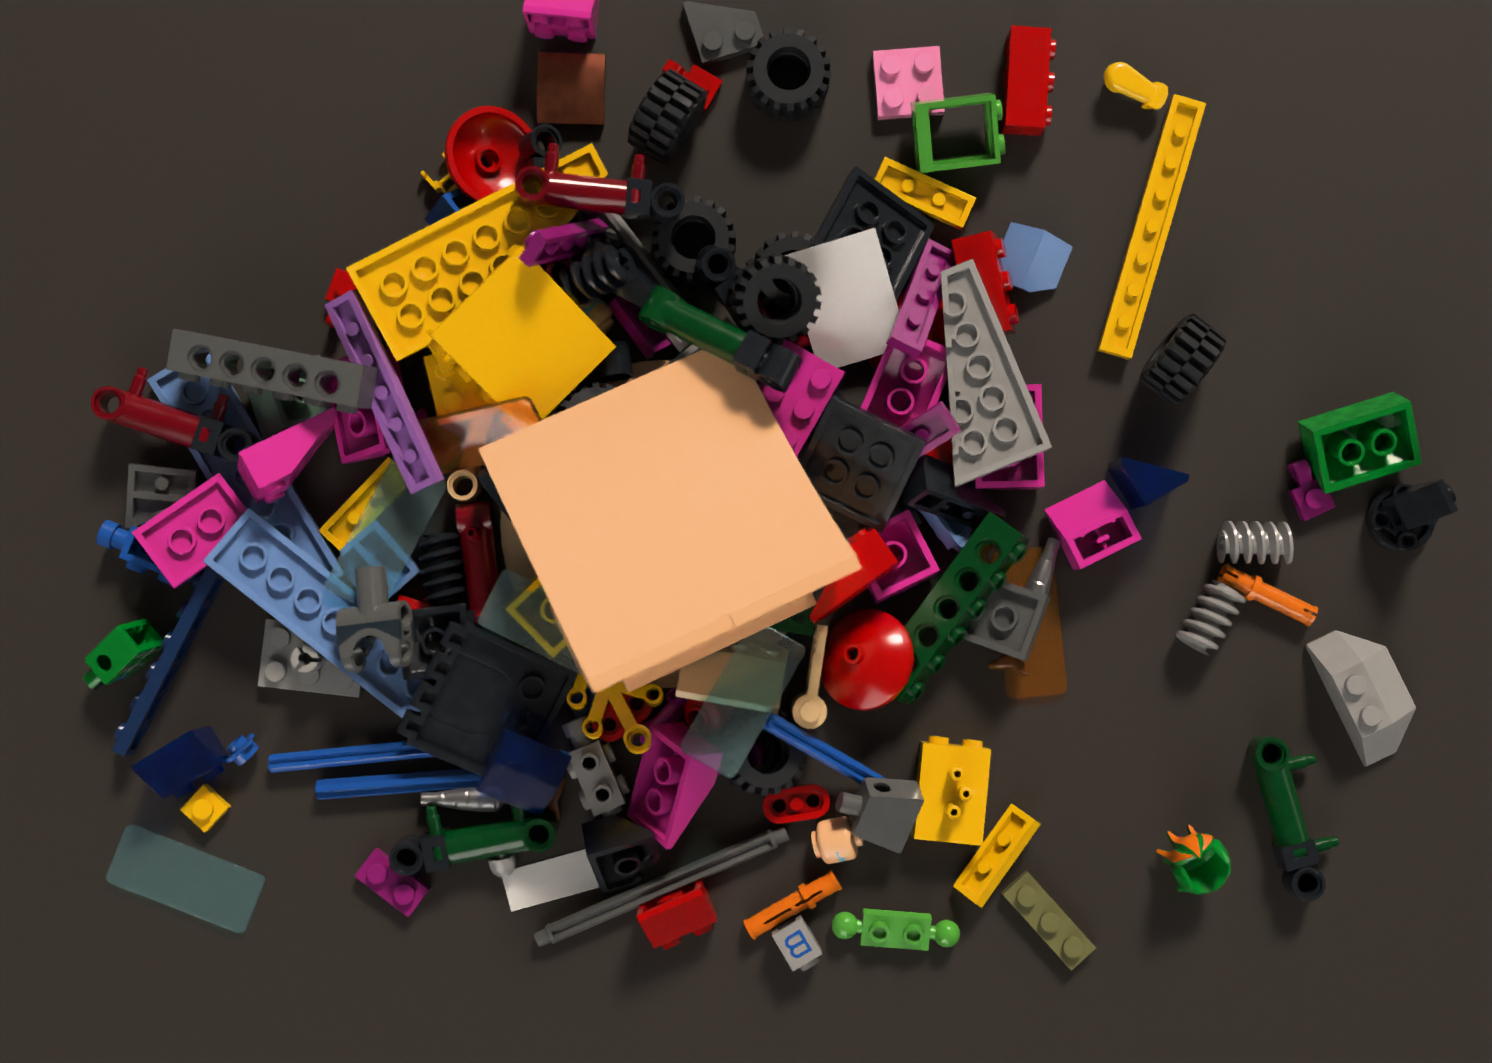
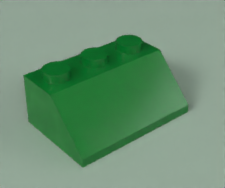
M1395 392L1380 395L1297 422L1303 453L1324 494L1422 464L1411 401Z

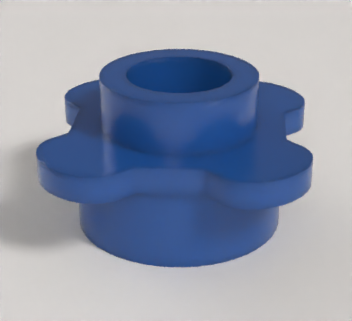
M250 733L246 738L240 735L233 740L227 747L229 753L227 754L226 762L234 761L240 766L251 758L259 748L252 739L255 735Z

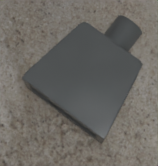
M867 777L862 780L857 795L842 791L838 794L836 811L848 814L852 833L856 837L896 853H901L923 805L924 798L917 781Z

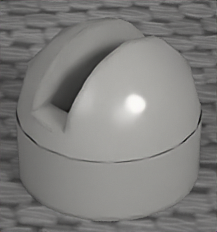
M514 853L487 858L490 870L498 877H502V873L508 872V875H511L515 870L516 858Z

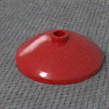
M480 106L462 114L450 127L444 149L446 166L458 189L474 202L514 183L516 175L521 170V165L526 162L520 155L519 141L531 129L519 116L501 107ZM481 157L487 160L488 167L482 165Z
M876 609L858 610L840 619L826 636L821 669V680L829 695L841 705L860 711L874 710L894 700L906 686L913 668L914 649L907 629L894 616ZM858 650V656L853 660V653Z

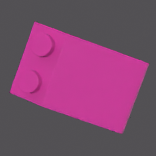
M926 339L921 354L915 359L887 344L860 408L901 427L936 405L947 381L945 346Z
M334 407L239 452L237 470L256 504L263 501L271 504L286 495L284 491L288 490L332 432L337 415Z
M683 722L650 725L649 731L652 736V745L642 755L627 816L637 825L652 831L655 840L666 849H671L714 786L723 752Z

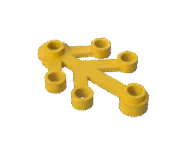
M579 670L573 688L570 689L566 697L569 706L574 710H581L588 704V696L585 692L588 684ZM621 680L596 692L588 718L582 723L584 735L589 739H597L602 735L604 730L602 719L609 700L625 729L623 740L627 749L634 754L647 752L652 745L651 733L646 726L637 724L621 693L644 699L647 705L656 707L664 700L661 687L656 684L643 685L628 692ZM650 691H658L659 697L656 700H649L647 695ZM575 694L583 695L582 702L578 704L572 703L571 699ZM590 723H597L599 725L595 733L587 732V726ZM636 736H643L645 742L641 746H635L632 743L633 739Z

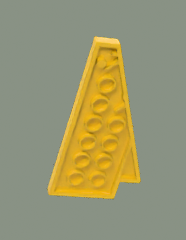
M592 143L559 159V173L606 178L608 175ZM528 179L522 184L524 191L528 194H537L542 189L541 184L535 179ZM514 182L347 267L346 270L395 360L399 362L429 347L444 375L451 370L456 362L448 354L441 358L428 345L432 338L426 331L428 329L434 331L508 258L505 253L514 244L525 249L524 242L533 231L565 225L574 218L579 210L544 205L535 207L523 205L515 196Z

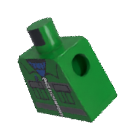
M148 618L118 625L85 657V662L91 669L83 675V680L90 688L98 690L104 684L109 685L127 679L162 650L161 643L164 637Z

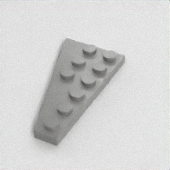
M973 259L941 271L949 409L951 415L961 428L958 434L951 437L955 487L1052 448Z

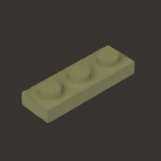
M1027 870L1001 892L1071 971L1096 949L1092 942Z

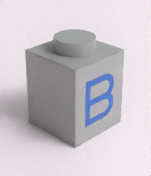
M801 913L771 930L773 939L792 971L798 968L805 971L819 962L818 956L822 955L821 947Z

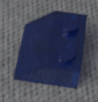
M206 726L188 731L131 767L163 799L175 795L176 799H180L195 790L193 783L204 777L207 782L225 771L222 766L227 763L228 755L213 728Z
M503 726L476 791L540 816L558 790L572 756L563 750Z

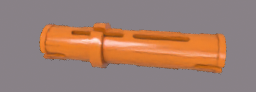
M1227 563L1221 568L1219 574L1223 576H1218L1217 581L1241 593L1246 600L1258 601L1308 627L1316 619V616L1311 614H1318V607L1312 606L1263 582L1262 577L1256 574L1250 576Z
M830 870L807 885L805 883L800 884L797 891L773 903L752 917L743 920V923L752 939L755 940L758 936L808 907L811 910L817 907V902L838 890H842V887L834 872Z

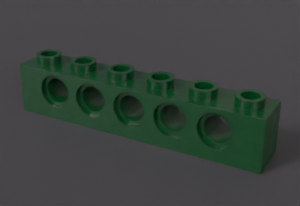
M990 511L905 626L912 640L917 667L911 673L904 689L895 698L899 702L910 704L922 696L926 689L925 683L931 674H936L941 670L946 662L945 656L952 646L956 647L960 644L967 633L965 628L972 619H977L984 612L987 606L985 601L993 591H998L1007 579V571L1013 563L1017 564L1027 553V544L1030 542V539ZM997 547L999 551L998 558L993 563L988 564L986 561L988 551ZM977 575V587L972 591H967V580L971 576ZM956 602L958 607L957 614L953 618L948 619L946 609L951 603ZM936 630L937 640L934 645L928 647L926 636L930 631Z

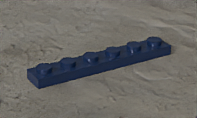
M206 567L204 571H200L195 577L192 588L195 590L190 600L184 601L176 615L179 621L174 631H169L161 643L163 652L158 662L154 661L148 668L145 679L148 681L143 691L138 692L134 696L129 706V710L132 712L127 722H123L115 732L113 740L116 743L112 749L113 752L123 757L136 753L225 580L212 568Z

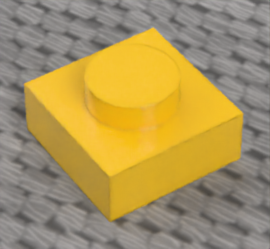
M206 783L199 788L180 810L205 833L216 824L229 810L231 805Z

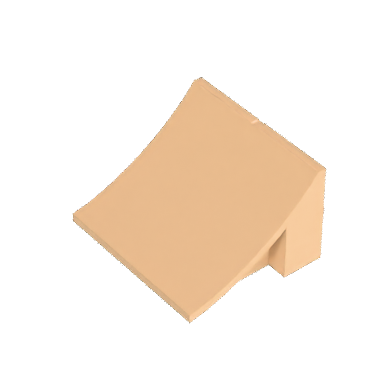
M703 349L478 448L551 604L549 608L573 661L594 693L621 680L628 692L633 691L816 605L817 602L812 591L861 569L856 554L811 484L769 408L756 380L736 371L734 365Z

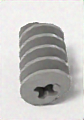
M1224 521L1217 538L1218 561L1223 563L1226 554H1229L1231 562L1237 563L1239 555L1243 554L1245 564H1250L1253 554H1256L1258 563L1264 564L1266 555L1269 554L1272 564H1278L1280 555L1284 556L1286 564H1291L1294 554V543L1290 527L1286 522H1278L1275 526L1273 522H1265L1261 525L1258 521H1253L1248 526L1245 521H1238L1236 525L1232 521Z
M1212 580L1215 585L1205 584L1203 590L1209 597L1200 595L1196 598V602L1202 608L1192 607L1189 610L1195 620H1183L1182 623L1188 632L1180 630L1176 632V637L1180 641L1209 656L1206 652L1207 648L1215 650L1219 648L1212 640L1213 637L1225 638L1226 636L1219 628L1220 625L1231 627L1233 624L1226 617L1227 613L1239 614V611L1233 605L1234 601L1240 603L1247 601L1234 589L1215 580Z

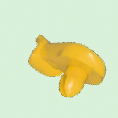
M1115 62L1105 70L1104 82L1106 87L1111 92L1121 93L1143 103L1141 108L1158 110L1166 102L1168 96L1167 85L1160 82L1152 83L1130 65L1123 62Z

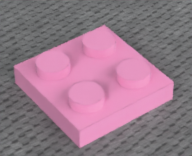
M939 46L873 51L872 60L877 120L911 118L910 102L944 98ZM945 109L929 110V116H940L945 113Z

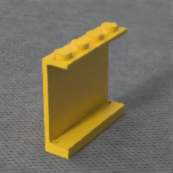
M516 244L505 253L508 258L434 331L431 329L426 331L432 338L428 345L441 358L448 354L457 363L452 369L466 383L472 379L481 388L477 394L491 408L497 404L505 412L501 418L515 432L519 428L523 429L543 420L616 348L540 265L528 267L519 259L524 248Z

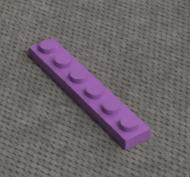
M350 290L325 304L350 362L378 368L371 408L410 494L417 493L444 480L358 290Z

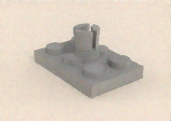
M266 619L258 686L350 697L362 696V687L278 620Z

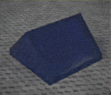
M1125 457L1109 462L1108 471L1131 509L1147 506L1188 482L1190 474Z

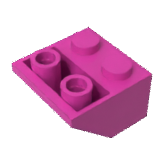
M525 0L522 12L529 32L534 33V36L538 38L553 39L554 35L566 36L568 40L574 42H586L587 39H596L600 0Z
M1105 480L1043 510L1057 539L1061 541L1060 545L1073 570L1082 569L1142 539L1127 508Z

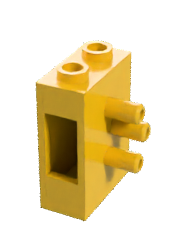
M929 736L928 742L920 741L916 781L919 784L924 802L911 830V836L914 839L983 846L991 749L982 747L983 741L962 739V745L949 744V738L941 736Z

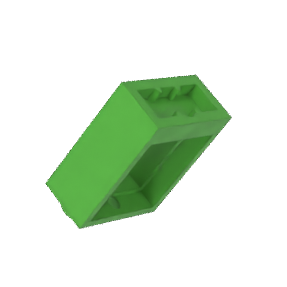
M982 93L910 102L915 162L918 172L926 173L1001 163L1000 155L1005 154L1004 135L998 132V121L1002 120L1003 111L1001 100H996L995 94ZM982 104L986 153L933 159L929 110Z

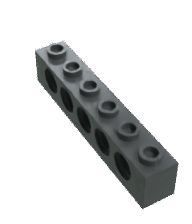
M174 328L166 370L179 372V379L200 382V377L210 378L209 385L231 388V383L242 385V392L262 395L263 389L273 391V398L293 401L294 395L305 397L304 404L325 408L326 402L336 403L337 411L357 414L358 408L371 409L378 371L376 367ZM208 353H210L211 355V363L209 366H207L206 364V357ZM241 358L243 367L241 372L238 373L237 363ZM271 365H273L274 375L270 380L268 377V369ZM304 370V372L306 373V382L303 386H301L299 382V377L301 372ZM336 377L338 379V388L333 393L331 382Z

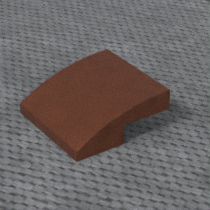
M538 52L537 123L604 125L606 54Z

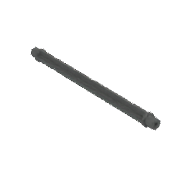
M784 826L772 831L768 829L765 832L551 924L549 923L545 925L544 929L534 933L536 943L539 947L548 943L555 944L595 925L772 849H776L779 844L790 840Z

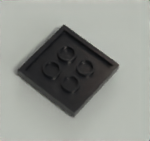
M856 166L849 172L809 248L875 228L897 301L936 224Z
M833 395L800 464L825 506L869 528H875L876 531L882 533L927 440Z

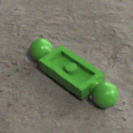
M863 908L862 920H858L850 912H840L834 916L831 923L833 933L840 939H850L856 933H859L861 946L928 951L930 939H934L942 947H952L960 938V929L955 922L942 920L933 926L931 925L932 917L930 913Z

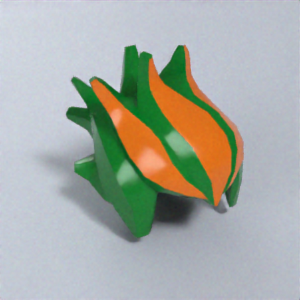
M1187 825V836L1177 837L1170 831L1166 832L1173 850L1157 849L1156 852L1168 858L1163 859V862L1172 866L1171 872L1177 883H1179L1178 891L1196 895L1208 894L1217 891L1226 882V879L1231 874V861L1227 849L1220 840L1214 839L1208 833H1197L1191 825Z

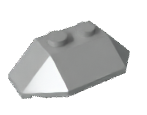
M1337 630L1305 644L1363 766L1367 767L1396 753L1416 710V706L1387 647Z

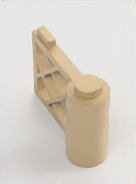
M817 624L814 626L805 692L797 694L791 703V714L794 720L806 729L819 727L827 716V707L818 696L828 626Z

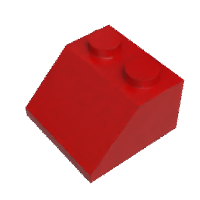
M703 880L640 906L636 914L638 922L653 948L662 945L664 950L678 945L682 942L681 937L691 932H694L695 936H699L714 928L712 923L717 922L718 918Z

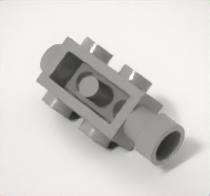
M583 715L561 725L566 738L570 737L575 748L567 753L569 759L565 760V764L571 778H578L582 790L578 794L586 811L591 809L593 816L601 813L603 817L615 815L623 810L621 805L626 803L627 798L625 794L629 793L630 789L623 773L616 775L612 763L617 761L611 744L609 742L603 744L599 738L593 740L584 735L582 723L587 718V715ZM590 724L587 726V732L589 733V729L591 728ZM586 757H592L596 761V766L588 769L584 766L583 760ZM601 788L606 789L609 792V798L606 800L599 799L597 797V790Z

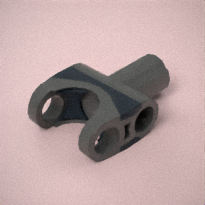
M369 566L355 569L357 606L341 608L336 615L337 643L344 668L350 673L363 671L366 665V657L369 654V648L377 638L384 644L385 651L388 652L390 662L394 667L408 666L411 663L414 649L413 614L409 603L405 600L389 602L386 566Z

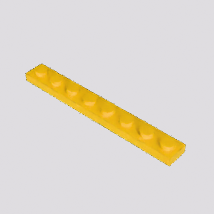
M1173 94L1170 99L1097 351L1130 360L1133 356L1206 106L1204 102Z

